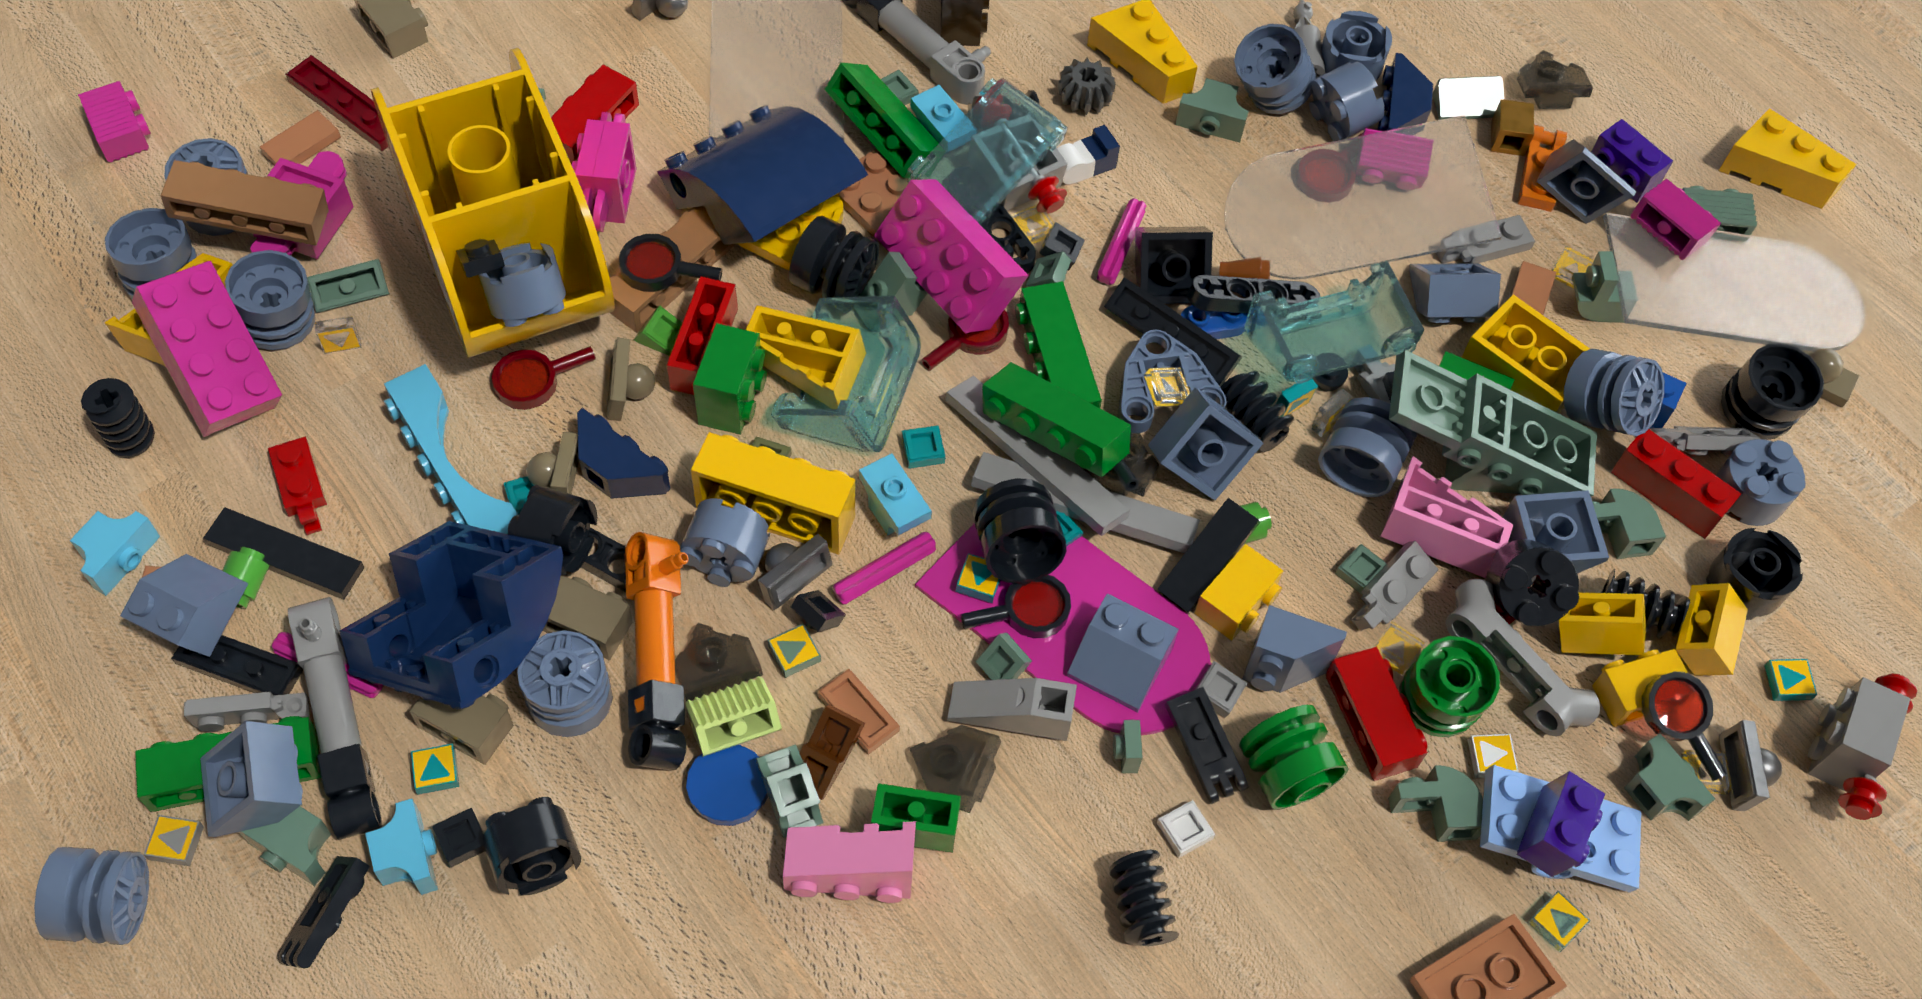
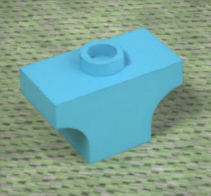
M940 85L911 98L910 108L913 110L917 120L947 151L945 155L965 146L972 141L973 136L977 135L978 129Z
M892 453L859 469V478L868 496V507L887 535L894 532L900 535L931 519V509Z
M97 511L73 536L70 542L85 560V564L80 570L95 590L107 596L129 571L138 566L142 556L160 538V535L150 520L137 511L121 519L109 518Z
M413 799L395 803L396 810L392 820L380 829L365 833L373 871L383 886L399 881H407L414 884L421 895L436 891L438 886L431 856L437 854L431 829L424 830L421 813Z

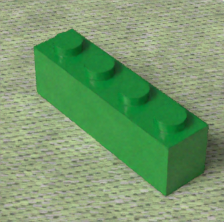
M840 62L824 90L903 178L930 179L947 151L868 65Z
M1064 282L1021 288L1020 303L1015 304V315L1018 325L1024 324L1027 354H1033L1035 363H1033V374L1100 408L1102 399Z
M1012 362L982 384L984 414L1100 477H1103L1130 453L1131 424Z
M289 716L282 718L278 723H273L276 725L292 726L294 744L298 749L297 768L299 782L320 779L321 773L317 755L320 754L319 741L316 729L309 717ZM231 732L222 734L202 733L196 735L192 740L176 743L162 741L152 744L150 748L136 750L137 798L150 812L205 802L200 758Z

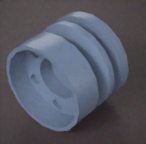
M1267 24L1251 31L1238 45L1234 58L1236 72L1249 98L1257 108L1266 113L1283 114L1294 111L1308 100L1313 92L1311 81L1316 79V73L1305 44L1294 29L1284 24Z
M208 138L184 144L172 153L165 165L164 178L167 180L174 160L188 163L198 162L208 167L224 170L235 169L245 174H248L235 147L226 141ZM186 221L188 226L198 233L211 236L226 235L237 231Z
M146 208L120 217L109 228L105 237L106 251L113 266L118 271V277L123 283L126 293L131 299H133L137 286L173 274L197 257V253L191 245V239L182 220L169 218L165 209Z
M273 250L257 251L240 258L229 269L225 279L226 290L257 348L267 350L286 349L302 342L312 331L316 320L306 270L297 259L284 252Z
M1593 348L1584 351L1574 361L1566 378L1564 386L1566 414L1571 420L1581 425L1599 429L1606 428V430L1632 436L1641 435L1654 424L1662 406L1665 386L1662 368L1657 361L1632 355L1622 356L1618 353Z
M1363 397L1354 398L1344 405L1335 423L1333 432L1330 433L1318 458L1320 469L1338 487L1365 497H1380L1390 492L1401 470L1402 463L1405 461L1417 437L1415 431L1389 420L1391 404L1379 399Z
M566 630L547 633L538 638L536 644L517 669L522 695L525 698L529 714L537 726L551 735L567 738L583 735L599 726L609 713L613 695L604 656L596 643L581 633Z
M58 847L49 855L42 868L36 888L34 909L35 923L39 935L46 940L76 942L86 937L92 943L128 944L137 934L147 907L150 885L149 868L146 858L141 852L136 851L120 853L118 850H106L99 854L93 848Z

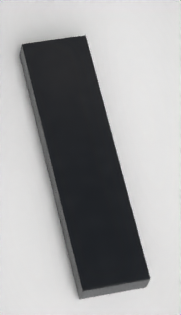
M1125 277L1104 305L1107 310L1141 333L1145 334L1150 330L1164 331L1197 353L1219 386L1226 382L1242 359L1241 355Z
M226 507L223 508L203 537L208 546L228 554L230 551L239 552L241 547L256 550L265 555L263 561L269 565L268 570L345 600L364 570L362 561Z

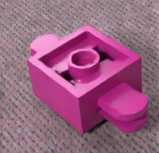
M602 112L600 120L587 119L584 133H579L577 139L578 161H572L571 164L585 196L597 232H604L606 222L625 224L637 170L630 123H626L624 114L616 113L612 122L611 113Z
M323 151L319 152L310 165L306 167L280 157L267 176L296 184L307 183L324 189L329 211L317 246L253 234L257 239L250 247L252 253L273 250L287 253L290 256L296 251L318 259L354 207L344 181L347 171L343 160L335 152Z

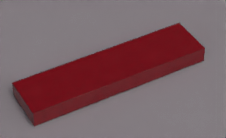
M310 55L285 74L290 84L381 152L388 148L374 100L317 58Z

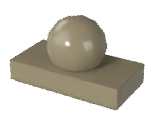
M617 337L614 343L606 414L608 420L621 421L626 397L634 400L644 399L651 394L655 387L654 374L648 366L640 363L628 365L630 339Z
M1791 343L1790 346L1797 347L1811 356L1820 368L1824 379L1821 397L1843 408L1849 400L1860 375L1843 368L1844 362L1841 356L1833 349L1821 348L1810 352Z
M563 432L558 456L544 452L531 458L526 469L530 483L572 494L579 463L577 433Z

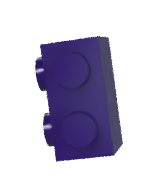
M1623 119L1602 132L1591 151L1592 154L1636 191L1632 199L1637 203L1646 193L1663 181L1673 163L1670 157Z
M1571 771L1544 785L1517 855L1551 877L1573 866H1580L1590 851V846L1587 844L1590 834L1601 821L1603 812L1600 810L1605 793Z

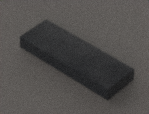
M1227 498L1157 590L1190 614L1198 604L1200 595L1232 560L1259 525L1260 520L1230 498Z
M221 635L210 657L178 646L171 657L176 665L252 693L271 692L273 696L290 694L303 672V668L298 662Z

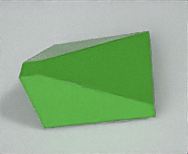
M659 305L633 340L670 356L683 322Z

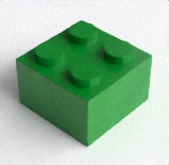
M716 323L693 382L698 425L741 435L745 423L753 420L756 409L754 398L757 391H763L767 378V371L762 370L765 350L761 349L760 333Z

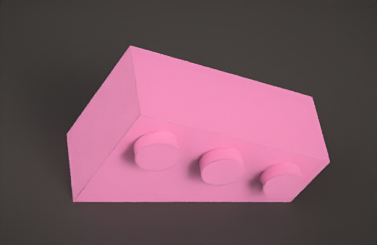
M1413 456L1400 482L1380 537L1403 546L1408 542L1416 541L1428 556L1486 578L1487 570H1490L1491 564L1494 561V555L1501 547L1508 544L1513 524L1472 497L1468 501L1450 488L1452 482L1443 476L1439 480L1423 470L1421 468L1422 462Z
M903 822V831H879L877 823L864 824V832L855 833L841 832L839 825L788 827L783 869L784 890H791L793 895L800 897H813L818 892L832 893L834 897L842 900H856L859 896H873L880 902L899 903L902 899H910L916 822Z

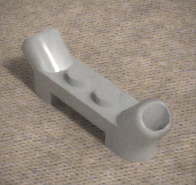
M1471 579L1462 583L1456 589L1457 608L1446 619L1448 632L1451 636L1465 637L1484 647L1494 658L1497 667L1530 700L1531 703L1523 713L1536 727L1550 736H1560L1569 726L1587 727L1596 720L1600 713V701L1596 693L1592 690L1568 687L1555 674L1549 664L1541 659L1523 640L1522 636L1496 611L1495 595L1491 583L1482 579Z

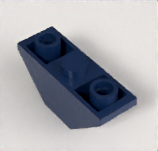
M1395 53L1392 65L1385 66L1382 77V85L1387 86V90H1383L1381 96L1385 112L1383 119L1378 123L1377 130L1414 137L1423 132L1431 112L1433 83L1402 53Z
M583 407L577 412L578 454L584 479L611 499L663 495L671 489L668 476L669 470L661 459L656 456L649 457L631 437L627 435L621 436L612 430L609 422L601 415L596 414L593 416Z

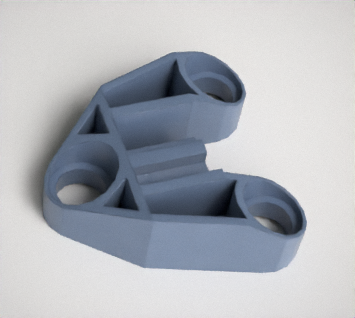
M1147 331L1141 337L1125 363L1120 388L1118 418L1131 424V433L1145 432L1152 424L1154 405L1145 377L1174 376L1183 401L1196 387L1225 408L1227 402L1224 392L1197 353L1164 331ZM1157 342L1162 345L1165 352L1153 354L1147 350L1146 345ZM1160 380L1157 400H1176L1178 397ZM1137 415L1145 419L1136 421L1131 419L1129 416Z

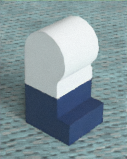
M1105 124L1094 128L1091 136L1076 141L1074 144L1067 143L1057 148L1067 163L1063 182L1068 185L1074 184L1117 167L1120 145Z

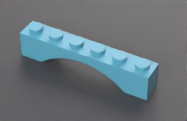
M424 364L384 383L389 396L388 399L384 400V404L394 421L400 418L404 426L400 428V431L410 449L417 446L421 452L416 457L426 476L434 474L438 482L433 484L442 503L445 505L450 502L455 509L454 512L450 513L453 521L508 534V526L511 519L518 515L512 504L495 499L474 488L457 473L446 457L444 433L449 409L443 392L427 365Z

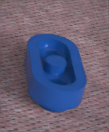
M1193 305L1185 308L1181 313V316L1216 339L1241 335L1247 329L1250 319L1249 313L1204 311ZM1200 318L1203 321H1196L1194 319Z

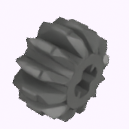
M1086 57L1082 63L1074 59L1070 66H1064L1058 83V91L1063 105H1071L1073 112L1081 109L1087 115L1092 109L1100 113L1103 106H1109L1112 101L1116 82L1115 77L1112 76L1111 67H1102L1101 60L1093 63Z

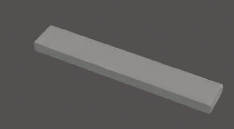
M975 376L947 391L945 401L1038 482L1044 485L1046 489L1100 536H1103L1128 518L1130 509L1078 464L1056 452L1050 451L1045 446L984 414L982 399L983 383Z
M983 452L973 475L971 486L986 491L1001 481L1015 478L1038 481L1017 462ZM1048 490L1056 511L1083 521ZM1110 492L1130 509L1128 518L1111 529L1112 531L1181 553H1186L1193 544L1200 519Z

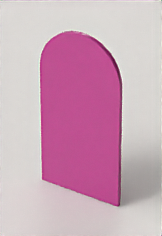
M975 524L915 584V588L961 623L962 613L1004 605L1006 593L1012 584L1000 580L993 603L955 592L968 553L984 558ZM1082 536L1066 547L1067 552L1062 563L1052 573L1048 574L1054 576L1065 585L1071 599V610L1067 623L1057 634L1047 638H1030L1021 635L1013 629L1008 620L969 628L989 645L998 634L1008 633L1032 660L1030 665L1024 670L1032 678L1076 684L1073 709L1093 724L1119 734L1123 720H1140L1141 736L1156 734L1173 728L1174 724L1165 707V703L1194 691L1211 665L1207 643L1195 622L1178 606ZM1029 585L1020 589L1015 594L1013 610L1017 617L1026 624L1047 626L1054 623L1060 617L1062 601L1051 588L1042 585ZM1107 593L1179 629L1173 649L1138 713L1067 677L1069 668L1087 628Z

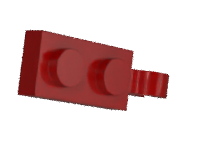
M306 436L269 447V455L288 516L298 514L301 525H304L306 535L322 531L316 508L327 505Z

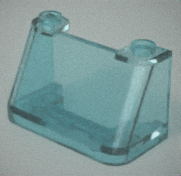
M1003 77L998 81L994 78L988 81L979 93L982 98L926 158L922 155L919 156L907 170L911 174L908 183L910 180L936 179L980 225L987 219L985 215L990 217L996 207L1034 166L1047 156L1048 149L1052 152L1064 140L1068 127L1056 116Z
M1388 261L1372 264L1370 266L1372 274L1363 282L1359 283L1357 278L1350 280L1347 291L1288 305L1285 297L1278 298L1276 301L1271 290L1254 294L1245 323V331L1252 344L1287 381L1304 383L1316 376L1397 356L1404 350L1412 353L1421 339L1424 328Z
M895 296L819 298L814 313L810 318L860 329L866 350L863 363L848 399L840 400L837 409H831L802 390L799 397L795 393L781 394L774 404L771 416L783 430L861 452H880L886 445L921 350L920 336Z

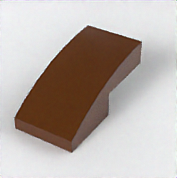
M832 705L825 706L809 742L803 744L800 751V756L803 762L807 763L818 797L821 800L826 797L865 725L861 720Z

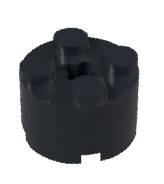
M534 485L528 493L527 501L519 516L516 515L511 519L508 526V534L561 546L563 553L561 575H567V571L575 573L584 564L593 546L594 538L589 537L588 534L590 524L597 526V510L591 500L549 487Z
M1756 528L1744 529L1731 538L1710 566L1706 583H1730L1748 609L1746 620H1752L1755 617L1773 613L1802 581L1803 573L1801 574L1800 569L1801 555L1794 544L1778 532L1768 530L1767 533L1754 531Z
M1520 539L1504 545L1494 555V561L1491 564L1490 570H1487L1486 581L1493 585L1495 604L1514 619L1528 626L1547 625L1561 619L1569 610L1577 605L1579 601L1578 574L1572 562L1564 554L1542 542Z
M550 797L536 798L528 806L511 812H497L491 815L485 822L487 830L482 838L483 846L499 891L509 895L507 888L519 889L521 896L537 894L551 889L567 879L566 870L573 864L575 869H577L581 863V854L566 813L561 807L554 805Z

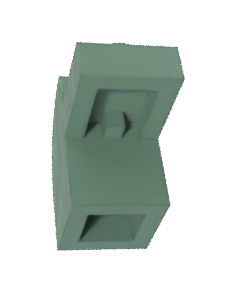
M1598 251L1592 265L1587 267L1586 273H1573L1572 281L1578 311L1584 318L1595 322L1625 323L1636 303L1630 273H1617L1613 251Z
M1610 489L1601 503L1592 501L1602 534H1608L1617 559L1653 555L1666 538L1656 511L1640 495L1624 489Z
M1435 765L1425 779V782L1420 777L1404 779L1396 785L1388 797L1391 813L1431 811L1437 842L1477 840L1481 836L1482 795L1468 776L1454 768Z

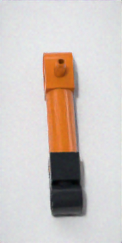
M636 532L627 543L624 557L626 599L634 600L636 687L628 690V728L634 731L629 740L628 753L631 762L636 766L672 771L682 764L687 746L684 734L676 730V728L685 724L684 686L675 684L673 598L681 594L680 568L687 564L689 559L686 553L680 552V546L677 541L644 532Z

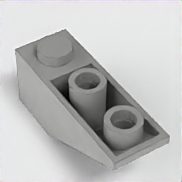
M1041 678L954 682L947 721L1067 741L1077 685Z

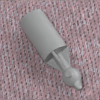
M1299 0L1298 5L1293 11L1296 23L1294 30L1305 44L1317 78L1325 74L1321 51V33L1319 28L1310 21L1313 16L1312 4Z

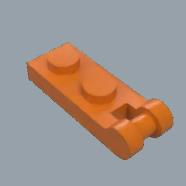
M1534 125V136L1525 156L1518 200L1519 205L1552 212L1556 204V198L1541 186L1537 179L1550 154L1565 145L1567 132L1556 130L1553 133L1544 131L1542 126ZM1540 144L1551 146V149L1542 148Z

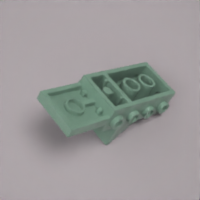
M1407 350L1396 356L1389 420L1443 445L1442 455L1447 457L1445 478L1452 482L1450 487L1452 490L1522 495L1589 490L1590 496H1594L1597 432L1479 374H1475L1466 380Z

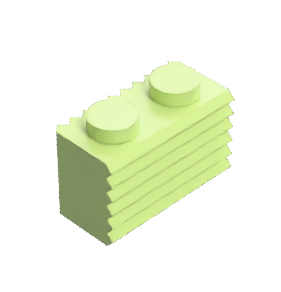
M760 676L756 680L750 678L748 683L742 681L740 685L734 684L732 688L727 686L724 691L721 689L717 693L711 691L709 696L703 694L701 698L695 697L693 701L688 699L685 703L691 727L703 757L782 730L775 701L764 679Z

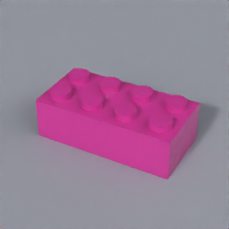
M936 179L910 180L874 235L889 252L901 253L916 275V281L965 333L990 330L1029 276Z
M211 260L136 287L132 304L203 437L272 410L277 406L282 393Z

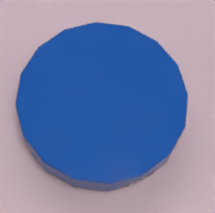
M736 745L704 757L701 754L694 760L688 771L686 790L691 806L698 815L700 814L708 822L715 825L735 826L749 821L757 814L762 805L764 806L768 794L755 760L759 756L753 750Z

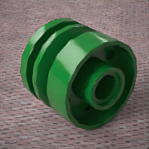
M1447 636L1434 640L1421 651L1415 662L1406 671L1399 686V693L1404 694L1410 706V716L1417 729L1431 736L1448 738L1464 733L1494 703L1500 689V672L1494 658L1482 645L1465 637Z
M1313 705L1296 706L1275 714L1251 729L1239 743L1243 755L1246 758H1250L1248 762L1250 768L1254 772L1267 771L1261 776L1259 785L1273 809H1285L1296 806L1321 795L1337 784L1349 770L1334 742L1320 743L1325 739L1328 730L1323 723L1319 722L1320 716Z

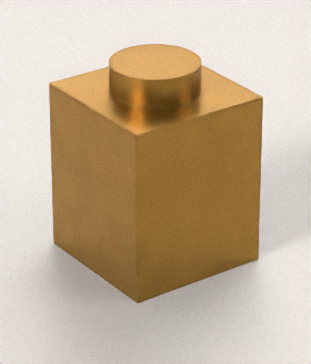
M1500 99L1491 120V152L1525 156L1534 136V103Z

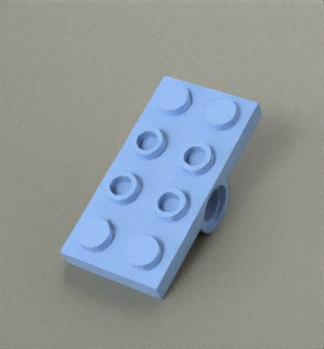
M1496 765L1486 769L1480 847L1524 860L1517 855V851L1542 787L1550 782ZM1603 799L1600 807L1603 815L1597 827L1590 834L1587 843L1590 846V851L1585 861L1580 866H1573L1554 877H1551L1534 865L1531 866L1532 872L1550 879H1566L1576 876L1629 893L1639 889L1641 811Z

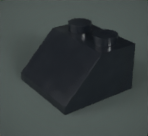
M1205 226L1135 227L1134 262L1137 286L1164 304L1190 303L1187 299V293L1195 277L1211 275L1213 232Z

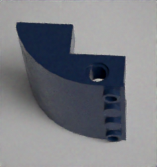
M768 105L751 111L749 113L751 119L743 124L740 120L724 126L721 128L723 135L713 139L711 135L693 144L695 150L685 155L684 151L668 157L664 160L667 166L657 171L676 209L704 206L724 245L756 242L868 176L865 167L843 139L815 115L792 106L769 109Z
M448 521L389 553L399 597L339 630L349 665V675L365 679L368 683H378L394 688L397 692H408L421 696L423 700H434L450 705L453 709H464L473 705L477 698L505 680L522 663L536 644L548 621L556 599L563 562L561 546Z

